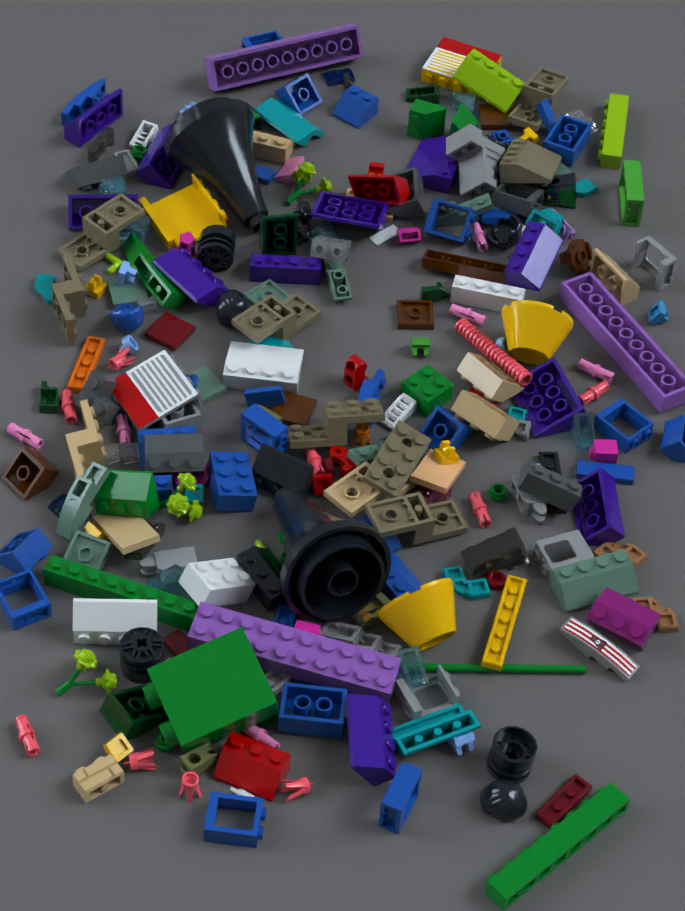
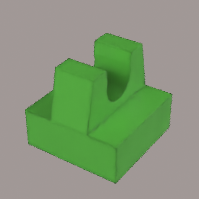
M412 338L410 342L412 356L417 357V351L422 350L423 356L427 357L430 338Z

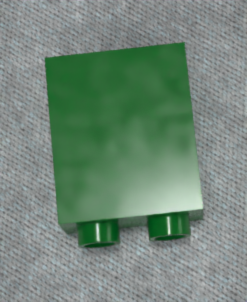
M243 627L148 668L147 671L151 683L141 687L151 711L161 706L165 711L168 721L158 726L168 749L180 745L183 754L206 743H217L228 738L232 731L239 733L279 714L278 702Z

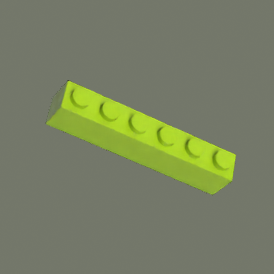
M610 93L609 99L605 101L599 149L601 150H599L597 160H600V167L618 170L620 168L629 96Z

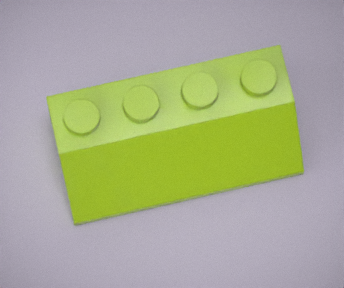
M475 49L466 56L452 77L505 114L521 97L523 85L525 84L521 79L515 77Z

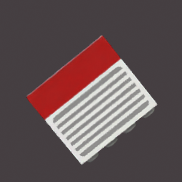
M165 350L115 378L117 384L112 392V396L118 405L122 407V410L137 431L147 429L148 426L192 400H195L196 404H199L200 407L203 406L201 402L203 396L199 389L193 388L194 384L190 377H185L186 374L180 365L177 367V361L172 354L169 356Z

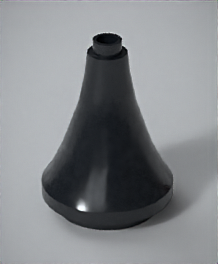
M215 97L199 102L184 111L173 122L165 139V152L173 164L184 168L191 174L194 173L197 178H200L204 184L213 190L232 210L243 227L249 228L251 233H259L262 217L268 216L269 212L256 174L253 149L255 116L250 106L239 99Z
M284 487L278 490L274 495L273 508L282 530L284 543V563L280 573V589L291 610L305 620L326 623L327 620L339 621L364 609L380 593L390 573L391 554L385 540L369 524L357 520L340 519L321 510L296 489Z

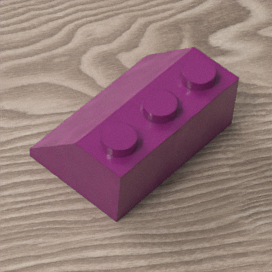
M606 588L595 600L586 619L588 624L643 651L662 615Z

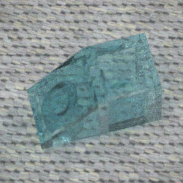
M125 175L102 179L100 183L101 193L104 195L128 193Z
M176 564L150 578L146 584L147 586L180 597L188 594L178 582L184 569Z

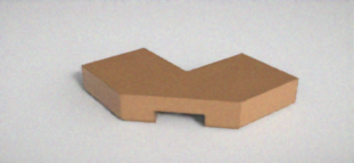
M605 542L592 552L597 557L625 549L633 562L634 569L647 560L648 556L632 543L616 545L613 542Z
M652 597L631 598V600L662 615L656 625L658 633L678 632L679 626L675 611L661 606Z

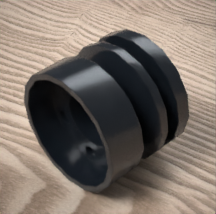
M211 225L202 230L199 237L197 259L202 262L201 265L208 268L212 272H223L232 266L236 246L234 232L222 225Z
M148 627L134 628L126 632L120 640V668L122 674L129 681L140 684L150 683L151 680L147 669L164 662V641L156 630Z
M507 726L499 729L494 735L486 761L487 770L496 780H512L517 784L524 782L529 777L538 749L536 739L530 732L517 726Z

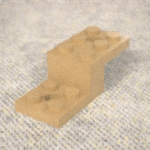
M87 399L80 401L85 430L65 434L76 478L78 474L84 476L93 461L105 466L103 458H106L104 446L101 447V445H104L102 434L97 433L100 431L99 424L96 419H93L96 417L93 406L89 407Z
M366 461L324 490V497L350 518L365 509V504L390 499L361 481L370 466ZM383 472L385 477L392 478L391 475H389L386 472ZM409 477L398 496L404 495L417 484L411 482ZM347 493H353L355 496H349Z

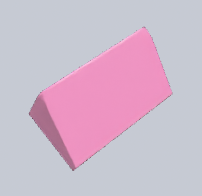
M304 156L289 158L274 179L290 184L293 181V171L299 169L298 164L304 163Z

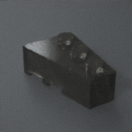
M515 527L504 530L496 536L486 538L484 541L460 551L473 580L486 577L491 571L506 568L508 571L514 570V566L522 564L525 567L531 566L525 546Z

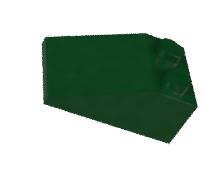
M298 213L262 217L258 242L261 255L288 256L297 254Z
M147 684L108 693L99 709L101 715L116 734L122 732L127 740L140 737L168 720L162 706L151 711L141 688Z

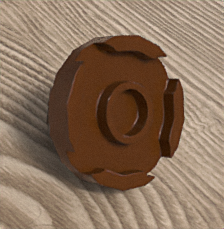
M584 239L572 240L567 251L559 254L561 264H568L569 269L573 273H587L593 256L592 248L589 242H585Z

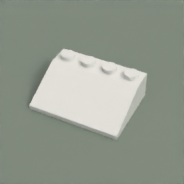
M231 341L224 366L223 384L229 389L238 390L281 385L283 391L297 394L304 349Z

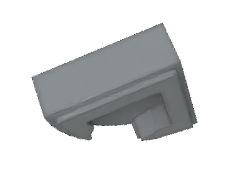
M518 420L520 424L514 433L519 438L528 440L531 421Z

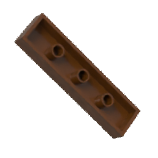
M426 249L422 258L421 267L424 269H433L437 272L443 271L447 274L452 273L506 284L505 268L507 265L431 249Z

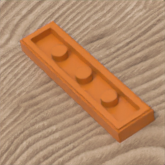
M87 336L67 385V389L73 393L80 394L90 372L95 371L105 346L104 338Z

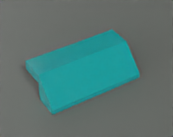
M271 97L254 108L262 116V119L299 145L307 146L313 135L322 138L325 133L281 100Z
M458 703L393 727L394 753L407 756L479 729L481 724L471 709L464 711L461 704Z

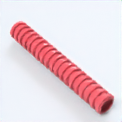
M462 318L456 323L455 331L476 347L497 367L501 368L522 387L530 383L532 373L485 336L467 319Z

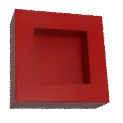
M331 473L313 475L314 496L324 495V490L333 485V475Z

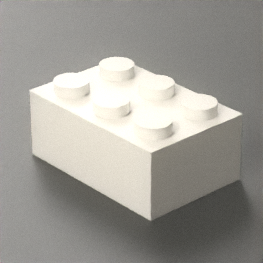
M234 558L188 563L178 581L198 606L200 602L215 606L245 603L256 585L249 574L242 569Z

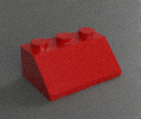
M396 175L348 176L354 197L386 202L389 205H403L410 194L407 180Z
M232 731L222 747L213 779L238 789L241 788L252 795L273 802L283 783L281 780H285L290 770L291 754Z

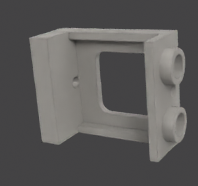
M317 235L312 239L310 257L345 262L346 258L349 259L352 241Z
M647 236L636 242L631 268L643 266L656 277L654 288L661 291L672 285L678 259L652 237ZM650 245L664 256V260L660 262L659 268L647 257Z
M579 530L536 541L532 551L534 560L538 561L542 574L547 577L549 582L553 568L595 557ZM562 542L569 543L576 557L553 563L544 549L545 547Z
M441 664L437 666L436 674L406 684L403 678L395 680L394 694L410 721L458 704L461 698L459 689L453 686L449 673L444 671ZM435 685L440 686L448 702L428 710L423 709L415 693Z

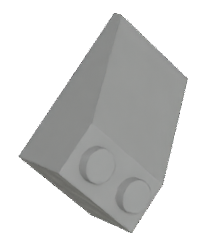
M192 400L158 420L157 425L158 428L195 426L196 433L202 431L201 413Z

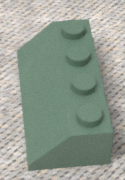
M625 549L553 568L549 583L566 614L592 607L595 600L606 588L625 597L639 593L634 565Z

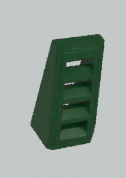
M438 85L407 88L406 102H414L416 99L433 104H440Z

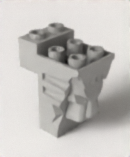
M472 124L465 126L446 138V154L457 160L459 165L460 196L467 200L474 199L496 189L499 183L497 178L499 163L505 152L504 147L483 137L482 130Z

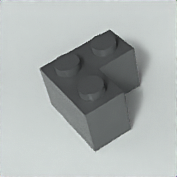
M91 371L75 404L81 408L80 401L87 399L89 407L93 406L96 416L94 418L104 424H115L116 417L122 410L120 405L110 399L117 381L105 372Z

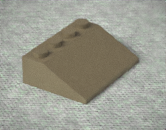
M514 139L499 163L500 183H551L562 161V156L529 140Z

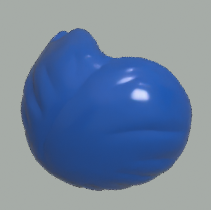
M128 303L121 304L110 312L111 321L122 332H134L144 321L143 307L140 304L137 307Z

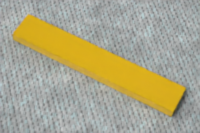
M512 575L507 576L482 658L481 667L501 671L527 579Z

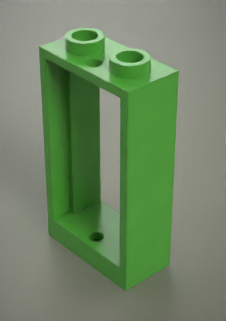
M623 160L618 185L622 226L639 227L644 206L641 163L635 160Z

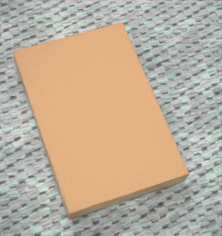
M430 449L411 474L410 481L446 494L465 468L466 461L459 459L458 463L441 465L433 456L434 450Z

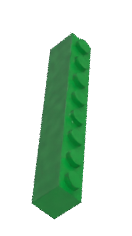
M51 555L43 568L44 585L84 598L157 600L158 622L187 632L190 631L199 607L193 600L55 555Z
M609 783L606 787H600L591 799L586 798L576 811H570L561 823H555L546 835L537 837L531 847L522 849L516 859L507 861L502 870L497 874L495 872L492 873L486 880L485 894L505 911L622 816L628 809L630 799L613 783Z

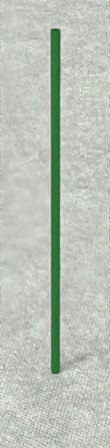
M401 663L399 671L437 672V666L440 664ZM441 664L444 671L586 673V665L503 664L501 671L481 667V664Z

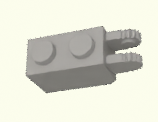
M520 474L511 476L509 489L521 513L526 516L531 515L534 522L539 525L544 524L546 520L545 515L547 514V502L518 489Z
M194 546L154 552L152 557L142 558L140 561L141 576L144 578L157 576V580L162 583L179 580L187 564L197 562Z

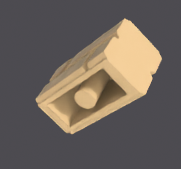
M111 754L106 757L101 756L93 764L86 768L80 767L72 775L73 786L85 803H88L124 783V772Z

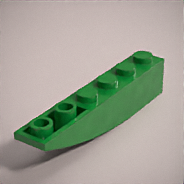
M131 233L122 246L130 265L137 270V276L162 307L177 311L185 300L186 295L152 264L155 258L137 236Z

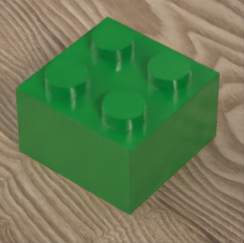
M427 364L401 382L400 395L405 393L416 400V410L425 417H428L437 405L444 406L452 400L454 384Z

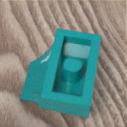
M550 208L543 210L533 209L525 224L528 221L546 224L558 235L563 226V216Z

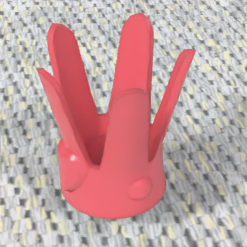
M122 348L115 357L108 360L110 365L108 368H112L117 372L120 368L133 364L132 361L136 358L130 357L126 359L125 355L130 349L126 348L123 350Z
M154 748L140 753L129 754L130 761L123 762V764L130 763L131 771H136L137 769L156 770V765L150 763L155 761L154 757H150L154 755Z
M186 772L182 776L179 796H182L186 789L188 803L192 802L194 789L198 797H202L198 784L199 776L195 772Z
M306 776L298 780H281V782L290 783H286L285 787H282L280 791L283 793L297 791L285 800V802H288L302 794L307 795L311 793L310 785L314 783H309Z

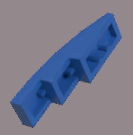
M102 78L88 86L68 103L61 112L62 126L71 122L102 99L106 93V79Z

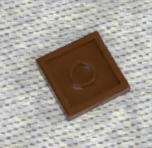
M479 104L478 111L482 130L514 129V125L507 122L508 115L512 112L511 108L505 114L492 104Z
M397 300L398 329L434 330L433 301Z
M283 391L285 404L275 405L272 411L282 417V423L285 425L297 424L307 426L317 405V400Z

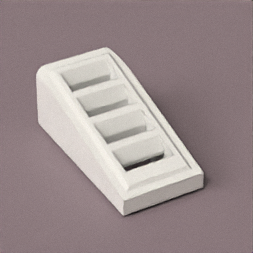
M143 120L128 144L129 147L133 148L135 145H138L135 144L137 142L147 148L153 141L157 131H159L158 125Z
M402 393L385 411V421L379 423L392 431L399 420L404 422L416 412L417 401Z

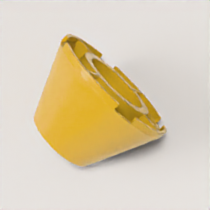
M518 300L512 301L509 306L505 304L502 308L501 316L510 356L519 362L530 365H541L547 362L571 332L574 324L573 319L565 311L562 310L560 313L553 309L554 306L543 302Z
M451 578L438 579L421 585V589L411 594L406 592L377 612L379 619L416 652L431 648L447 640L456 633L454 583Z

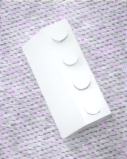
M455 275L450 302L501 312L505 304L509 306L512 301L524 300L526 289Z
M73 598L72 631L73 643L120 644L123 635L131 629L148 627L156 631L158 630L157 600Z

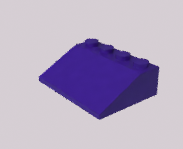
M448 136L422 139L407 169L417 167L423 180L424 188L449 194L459 175V165L457 160L446 154V138Z
M321 191L311 217L373 229H384L389 203Z
M555 357L529 371L532 373V380L528 385L523 386L524 389L513 396L519 408L528 410L527 414H525V420L531 421V431L536 439L574 430L591 420Z

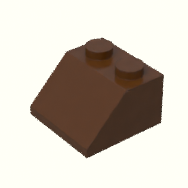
M21 446L1 478L23 500L27 501L47 489L59 471L36 449Z

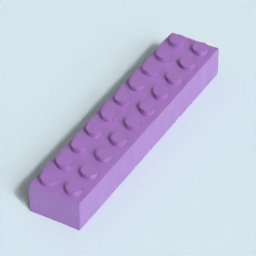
M350 23L204 57L209 89L220 91L363 57L359 25Z
M592 272L561 282L559 299L660 413L685 403V375Z
M200 602L188 633L187 649H193L243 627L262 670H270L278 675L284 674L292 679L317 686L347 689V694L379 696L385 702H390L402 658Z

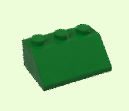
M109 469L111 472L94 497L96 513L100 515L150 518L160 507L153 472Z

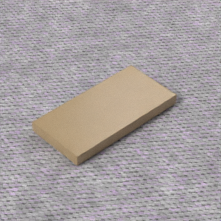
M100 514L92 517L94 524L123 555L161 541L160 535L143 518Z

